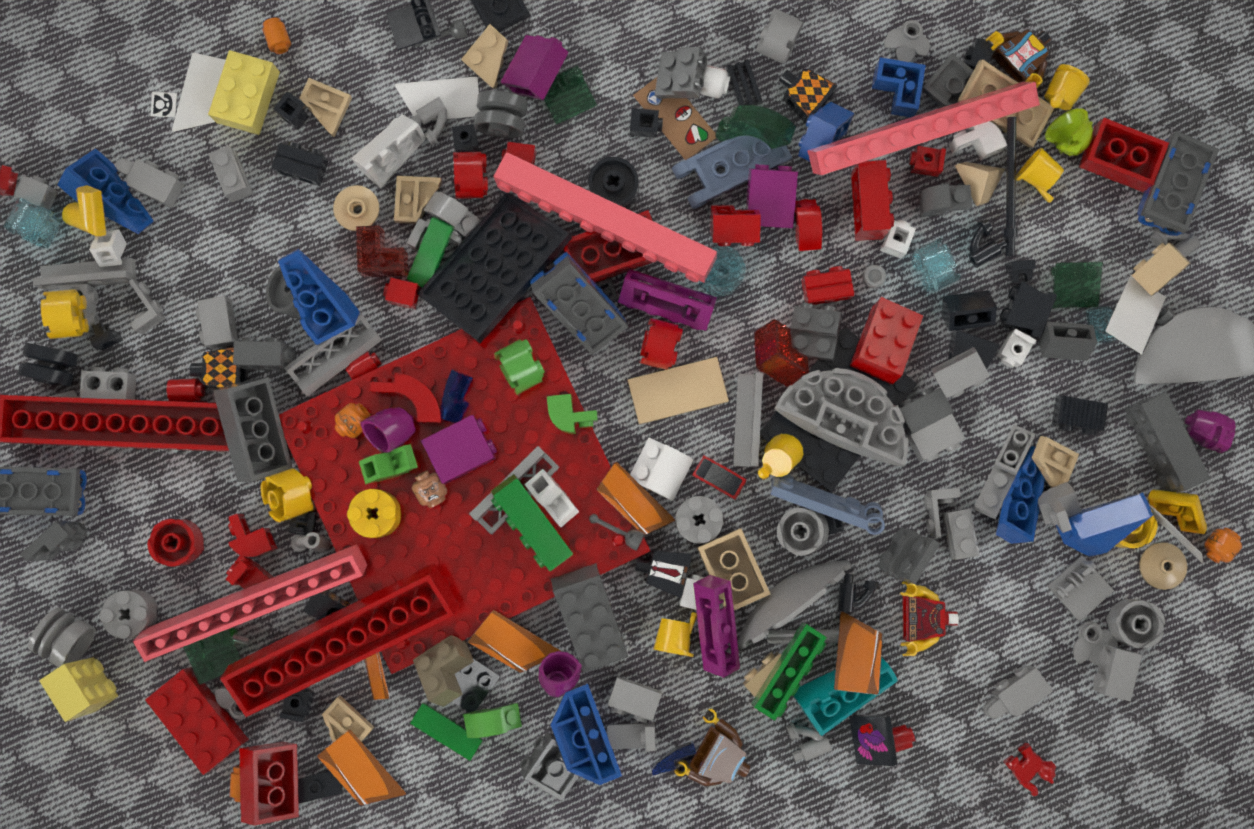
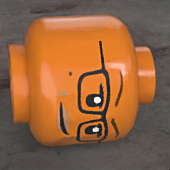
M349 403L336 413V425L334 427L342 437L356 438L363 432L360 422L371 415L362 404Z
M1226 527L1224 529H1215L1204 543V548L1208 552L1206 556L1216 563L1220 561L1225 563L1231 562L1242 549L1241 537Z

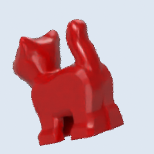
M1024 743L1018 748L1023 756L1020 761L1017 756L1013 757L1010 755L1003 762L1011 769L1019 783L1029 790L1032 796H1037L1038 789L1030 781L1038 773L1043 780L1054 784L1053 779L1056 776L1057 766L1053 761L1042 760L1038 754L1032 751L1029 743Z

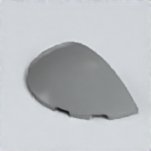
M1199 307L1178 313L1164 326L1157 327L1149 336L1148 345L1143 354L1138 356L1136 362L1134 383H1186L1254 374V324L1247 318L1233 313L1231 310L1218 307Z
M835 368L832 371L820 372V370L808 373L785 390L774 408L794 424L831 444L877 461L901 467L905 466L908 455V438L905 437L903 428L904 417L898 405H893L887 397V391L877 382L861 373Z
M845 560L817 564L792 574L778 583L769 591L770 595L762 598L749 615L740 633L738 648H746L750 641L754 643L760 641L770 633L768 628L771 626L773 629L780 628L826 593L828 588L825 585L831 584L832 586L845 575L843 570L847 571L850 569L851 563Z

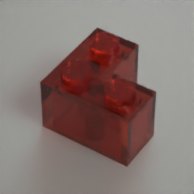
M380 225L356 226L357 272L363 278L408 276V252L404 247L385 248V231Z
M773 319L754 332L756 368L761 372L766 373L786 387L793 385L801 377L809 373L808 357L792 347L791 331L788 327Z

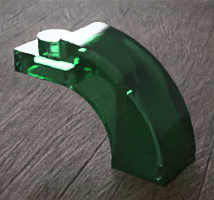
M743 105L734 107L730 117L727 116L721 119L715 137L719 142L738 136H752L764 141L771 149H775L791 143L796 126L785 116L774 110L755 105Z

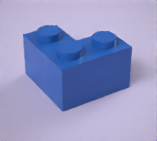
M879 58L875 66L872 89L894 92L891 108L892 115L910 118L915 116L919 110L926 65Z
M833 102L820 107L815 114L809 116L806 122L808 129L806 134L800 139L798 146L801 148L798 156L810 162L808 150L836 142L842 138L848 131L854 113Z

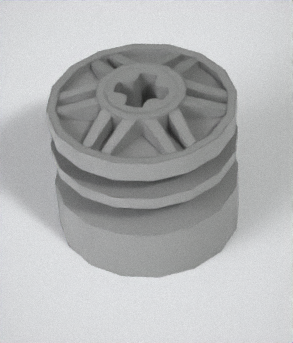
M57 607L51 610L36 626L28 642V649L34 654L38 653L43 659L50 656L49 661L51 664L59 668L63 664L79 661L93 641L96 630L83 620H76L74 622L75 617L71 613H66L64 609Z

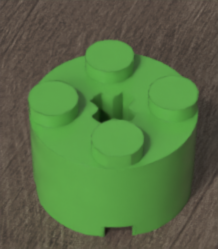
M519 339L494 353L496 360L499 359L502 365H500V368L511 388H515L516 395L542 382L543 373H545L539 360L534 362L532 358L533 350L526 339L524 341Z

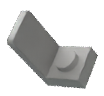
M418 219L407 241L411 249L418 252L431 221L430 219H426V221ZM453 230L449 242L459 246L462 243L459 237L460 234Z
M132 278L128 282L148 311L137 314L134 318L135 320L130 323V326L135 332L145 334L166 318L161 313L163 308L155 299L152 300L149 296L151 291L143 281L139 282Z
M960 488L926 491L927 496H924V506L929 511V519L926 521L928 533H931V537H941L937 499H939L940 504L954 503L953 498L961 497Z
M654 723L613 724L607 726V736L612 749L646 748V752L656 751Z

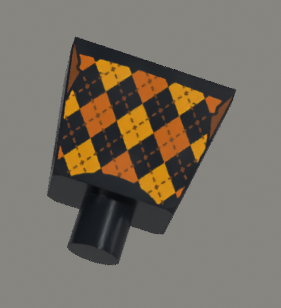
M806 68L798 77L786 70L779 79L788 88L783 100L805 124L811 114H815L820 107L827 103L838 86Z
M234 347L203 352L202 363L190 364L191 377H202V385L216 389L246 381V370L233 365Z
M325 590L311 596L303 612L320 620L333 614L330 610L331 608L341 610L351 604L331 591Z

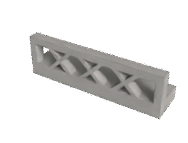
M133 258L121 259V265L99 267L96 261L40 266L41 278H33V285L43 290L59 289V285L88 284L90 286L129 283L128 281L132 278L136 280L135 260Z
M361 312L356 323L361 321L365 326L361 330L351 332V327L318 345L315 344L284 367L306 396H309L350 365L352 361L382 341ZM344 337L341 345L333 346L336 338ZM326 351L325 356L321 360H314L316 353ZM300 365H307L306 371L298 377L293 372Z
M756 372L755 374L738 373L733 466L756 468L759 464L762 372Z
M537 446L503 481L515 474L519 481L523 477H534L536 475V464L542 458L552 466L547 472L550 476L560 467ZM533 468V474H527ZM492 493L469 513L491 535L508 517L507 514L502 517V511H504L502 509L499 512V521L493 527L482 518L489 511H498L497 508H493L494 504L491 502V499L494 496Z

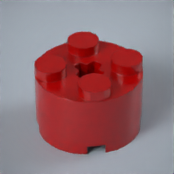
M481 151L453 152L455 199H473L487 196L488 179L487 176L483 177V173H486L487 168L486 154H481Z
M650 318L648 325L652 326H650L649 331L646 330L640 353V356H644V358L642 357L639 363L667 370L668 367L675 365L678 352L674 351L677 342L681 340L683 329L678 328L677 324Z
M166 519L159 522L151 530L152 533L147 542L151 557L156 562L171 567L188 565L194 562L204 551V538L200 528L192 521L185 519Z

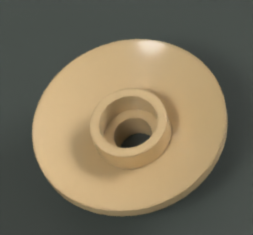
M358 185L343 189L337 195L333 205L334 216L338 223L351 231L365 230L373 225L378 218L380 209L375 194L370 189ZM362 207L361 213L356 214L354 212L355 208Z
M1155 543L1149 546L1140 558L1139 567L1141 575L1154 588L1172 589L1178 586L1186 576V558L1182 551L1172 544ZM1165 562L1170 564V568L1167 571L1164 569Z

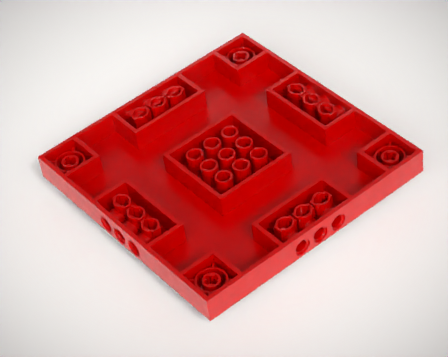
M531 297L516 303L481 344L460 329L279 414L285 440L303 477L307 476L311 481L310 495L335 551L339 552L357 544L367 563L363 576L349 581L358 601L434 563L458 602L454 616L381 651L391 674L414 664L413 659L450 635L462 641L473 636L492 611H496L509 619L555 597L551 582L552 578L595 563L600 575L650 552L645 538H643L636 551L627 546L624 536L598 523H591L589 521V516L596 514L599 519L626 533L630 530H637L597 491V488L610 471L611 466L593 428H579V424H575L576 434H568L559 430L550 419L547 396L571 394L573 413L585 411ZM519 339L521 341L526 339L533 350L532 358L534 362L539 360L545 373H543L542 382L516 395L515 388H511L500 368V365H502L499 359L496 360L494 353ZM454 372L464 376L457 395L454 419L444 417V424L417 422L415 405L405 395L370 392V382H377L378 378H391L392 383H394L395 373L405 374L427 385L437 396L443 409L444 395L451 373ZM349 403L362 404L371 416L389 408L400 407L413 417L415 432L400 447L411 444L417 468L394 478L365 484L359 461L384 452L376 449L366 438L364 432L356 438L342 437L334 427L336 425V413ZM471 415H474L476 419L481 418L487 431L483 432L487 441L491 439L497 449V452L494 453L496 459L445 484L448 491L445 495L446 499L440 504L431 508L427 505H421L412 491V485L417 481L415 477L427 470L429 474L437 473L421 440ZM537 446L560 467L551 477L579 511L566 524L560 527L534 496H531L573 553L572 556L552 571H549L546 566L543 568L539 566L533 557L536 555L532 547L527 550L519 539L522 534L518 529L513 531L505 521L491 535L469 514ZM542 458L536 464V474L542 469L548 472L552 466ZM533 468L527 474H533ZM523 477L520 480L526 491L529 490L524 484L533 477ZM368 489L382 490L392 494L398 500L401 508V519L396 530L390 535L380 538H369L358 534L352 528L347 517L349 505L357 494ZM372 509V511H371L372 514H373V515L371 516L372 518H378V517H379V516L377 515L378 509H377V510ZM489 511L482 518L493 527L499 521V511Z

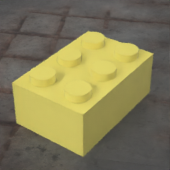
M229 50L208 115L218 124L260 135L280 71L272 62Z
M94 657L63 664L39 680L65 722L94 713L119 697L116 693L115 684L110 679H107L103 672V665L97 659L95 660Z

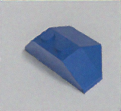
M586 684L566 692L550 725L567 771L598 785L621 777V771L589 685Z

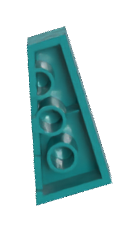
M882 656L879 694L898 681L892 668ZM835 669L800 686L793 697L820 736H823L878 695L835 690Z

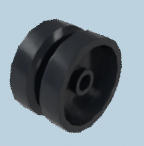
M606 157L592 167L588 177L589 191L626 209H630L636 202L639 193L638 174L634 166L626 159L620 157Z
M25 343L22 354L26 358L37 360V363H20L17 375L32 378V381L71 387L74 375L69 371L61 370L60 366L76 367L78 354Z

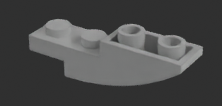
M1013 425L973 508L974 510L996 519L1033 442L1035 433Z

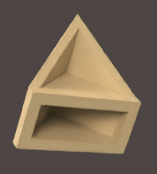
M971 162L955 165L964 184L970 185L971 197L976 206L989 202L1005 171V168Z

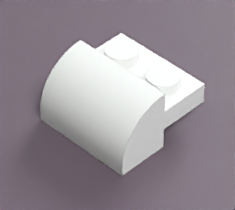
M648 438L630 475L641 486L673 501L693 459L666 444L664 445Z

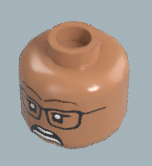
M427 470L415 477L417 481L412 485V491L421 505H427L431 508L446 499L447 487L441 483L437 473L429 474Z

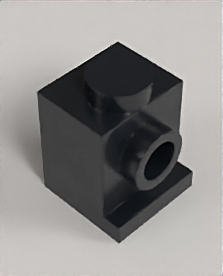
M977 38L974 45L968 47L964 63L972 70L975 69L980 60L989 63L993 53L991 49L993 44H990L986 39Z
M288 91L273 108L280 118L296 130H299L309 117L304 111L306 105Z
M632 108L630 137L657 138V132H662L663 118H659V110ZM649 123L651 127H642V125Z
M307 687L286 697L279 718L299 722L306 721L309 718L314 691L308 690ZM294 698L299 700L298 707L293 705Z

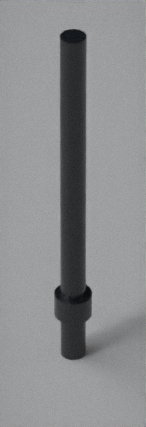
M1007 117L1006 228L1003 229V238H1006L1007 243L1006 256H1015V238H1018V228H1015L1017 117Z

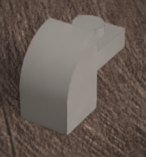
M435 191L424 208V211L432 217H436L455 227L454 230L464 238L481 221L468 211V208L438 191Z
M1068 482L1048 489L1038 499V505L1045 525L1050 523L1053 526L1057 525L1062 533L1072 530L1068 517L1080 513L1082 510L1077 494Z

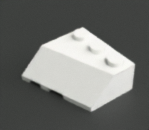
M402 114L400 117L395 118L386 129L351 159L363 174L379 188H382L426 140V137L419 124Z

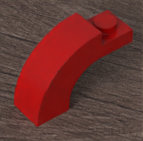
M395 373L394 383H392L391 378H378L377 382H370V392L407 396L415 405L417 422L444 424L442 406L437 396L421 381L405 374Z

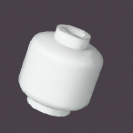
M711 65L706 66L702 75L704 87L700 93L713 98H720L722 94L726 95L730 82V76H727V71Z

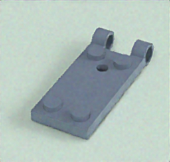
M772 118L687 160L679 162L672 167V171L676 179H681L695 170L704 189L693 193L687 200L692 209H696L708 201L748 182L749 168L755 169V164L769 165V169L772 170L790 161L792 156ZM718 166H723L725 171L723 173H718L716 171V168Z
M789 474L783 477L773 476L770 495L860 527L872 535L882 533L885 528L882 507L876 502L862 505L855 498L847 497L845 499L796 481ZM870 508H877L880 511L879 514H866ZM879 521L882 523L876 529L868 526V523H878Z

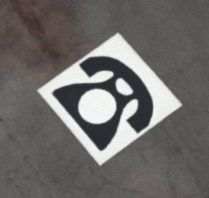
M152 92L150 116L175 117L177 93Z

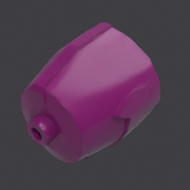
M400 407L381 410L360 422L364 435L369 442L380 452L384 453L391 452L403 445L415 432L413 417Z
M1197 409L1190 416H1186L1184 424L1187 425L1186 431L1196 444L1217 453H1224L1231 447L1236 429L1234 419L1219 412Z
M557 651L550 653L539 666L538 679L542 688L549 696L562 697L578 683L582 665L568 652Z

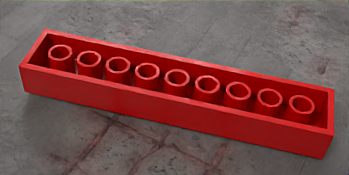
M0 395L1 443L229 452L216 403Z
M433 563L228 665L220 680L245 717H248L454 616L458 602Z

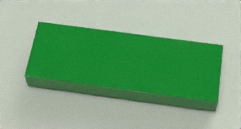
M436 217L431 218L407 280L417 283L421 287L428 282L438 269L455 227Z
M424 702L410 723L471 761L483 741L482 738H467L466 728Z

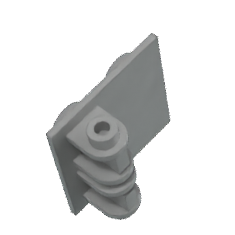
M1083 555L1047 586L1079 622L1114 591L1095 570L1097 566L1092 561L1088 562Z

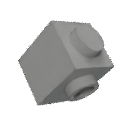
M34 175L31 179L23 176L16 185L14 197L49 212L58 191L47 185V181Z

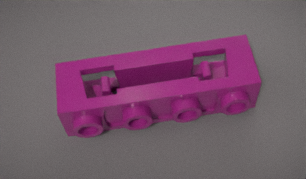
M629 269L624 279L618 303L624 304V306L631 309L643 310L652 316L658 315L667 318L673 323H682L690 326L692 329L706 331L717 297ZM638 280L651 283V284H653V286H652V285H649V284H646V283H643V282H640V281H638ZM689 296L694 297V298H696V299L703 300V302H702V301L695 300V299H692V298H689Z
M709 575L693 583L703 670L725 678L740 669L731 581ZM724 593L726 606L720 609L719 604H723L724 599H720L719 595ZM728 643L731 646V654L725 651L729 648Z

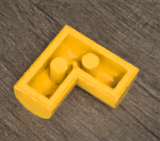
M88 185L78 187L76 189L78 202L66 205L62 212L63 221L94 236H105L106 226L101 190Z
M1156 489L1150 491L1148 495L1149 504L1160 514L1176 516L1181 531L1205 534L1207 524L1197 494Z

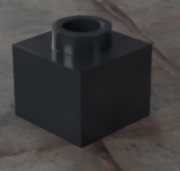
M474 124L452 127L456 152L480 151L477 130L474 128ZM469 135L467 139H461V136Z

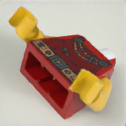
M903 581L902 584L907 586L906 592L900 593L903 604V640L911 642H901V646L907 647V652L902 655L915 656L917 652L926 650L937 643L940 637L945 636V626H957L959 618L957 611H945V602L940 601L938 595L930 589Z

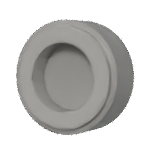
M871 265L864 270L862 281L868 288L877 289L886 281V272L879 265Z

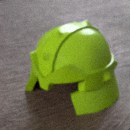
M1083 108L1067 111L1049 125L1045 133V139L1054 144L1060 154L1064 152L1069 156H1078L1092 142L1093 122L1089 121L1088 112Z

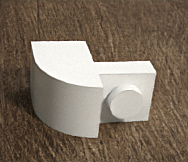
M992 122L982 123L957 133L949 144L952 153L973 145L980 161L1002 152L1007 146L1001 131Z
M544 469L524 484L560 527L579 512L566 493Z

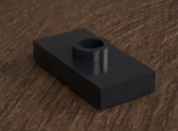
M330 771L298 778L299 804L343 792L341 783Z

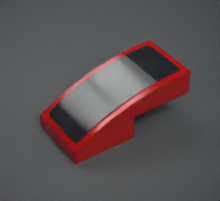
M704 455L692 474L695 478L734 500L737 499L747 481L745 478Z

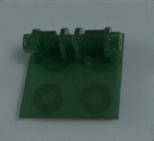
M578 66L556 75L544 98L556 125L597 106L583 78V72Z
M1103 262L1056 263L1055 267H1051V276H1055L1053 293L1057 294L1052 308L1098 307Z
M229 629L183 647L199 685L223 675L228 665L241 659Z

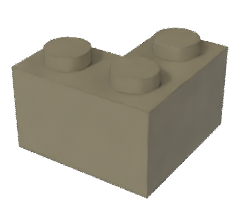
M450 635L413 659L428 701L444 707L463 695L455 673L474 662L466 641Z

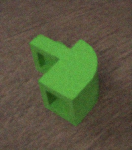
M571 394L547 396L550 419L559 430L568 434H576L575 424H579V428L593 427V423L598 422L597 410L573 413Z
M411 444L404 445L388 453L375 454L359 461L365 484L394 478L417 468Z
M518 703L463 714L467 738L489 737L522 727Z

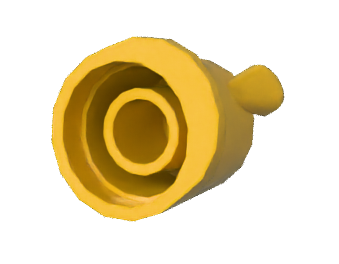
M1060 64L1044 97L1053 108L1070 110L1090 84V79L1078 68Z
M1039 148L1016 175V181L1023 179L1036 187L1042 197L1050 203L1054 198L1046 191L1056 183L1064 169L1043 148Z
M779 434L773 437L765 447L762 459L763 467L758 470L759 477L766 479L769 477V474L775 477L787 475L802 460L804 453L800 441L789 434Z
M691 613L690 623L661 618L653 650L693 657L694 654L689 652L690 634L697 620V613Z

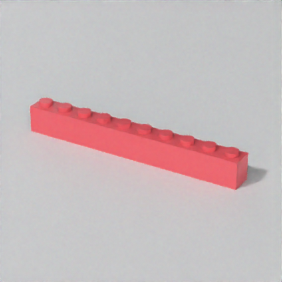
M1020 82L808 150L812 171L814 174L824 175L1038 106L1040 103L1036 83Z
M506 152L494 174L495 182L500 190L506 193L512 191L518 194L517 196L525 202L530 203V201L539 204L538 206L546 212H551L552 210L567 222H572L573 220L588 232L594 230L609 242L615 240L630 252L636 250L651 262L657 260L672 272H677L678 270L686 274L685 277L693 282L701 281L704 283L717 259V251Z
M356 544L150 626L139 633L133 643L143 661L146 662L361 577L367 567V563Z

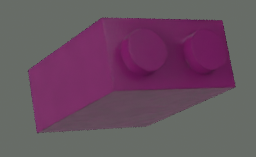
M525 35L501 83L516 95L544 100L569 52L562 47L563 43L557 38L550 37L549 39L541 35Z
M755 164V169L749 168L746 210H759L761 214L760 226L793 228L798 172L792 171V166H778V170H770L769 165Z
M471 415L421 440L442 484H447L496 459L494 453L497 452V449L491 439L487 441L483 433L487 429L481 418L476 419L474 415Z

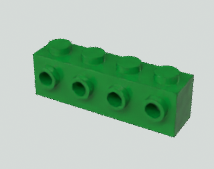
M515 474L491 490L494 496L491 502L499 512L502 509L508 515L505 518L506 522L513 531L515 529L520 531L522 536L519 539L527 550L532 547L536 553L533 557L541 568L546 566L549 571H552L573 555L572 551Z
M802 622L751 705L774 721L777 717H781L787 708L786 703L790 696L793 697L800 687L799 682L803 675L806 676L813 666V659L823 651L827 637Z

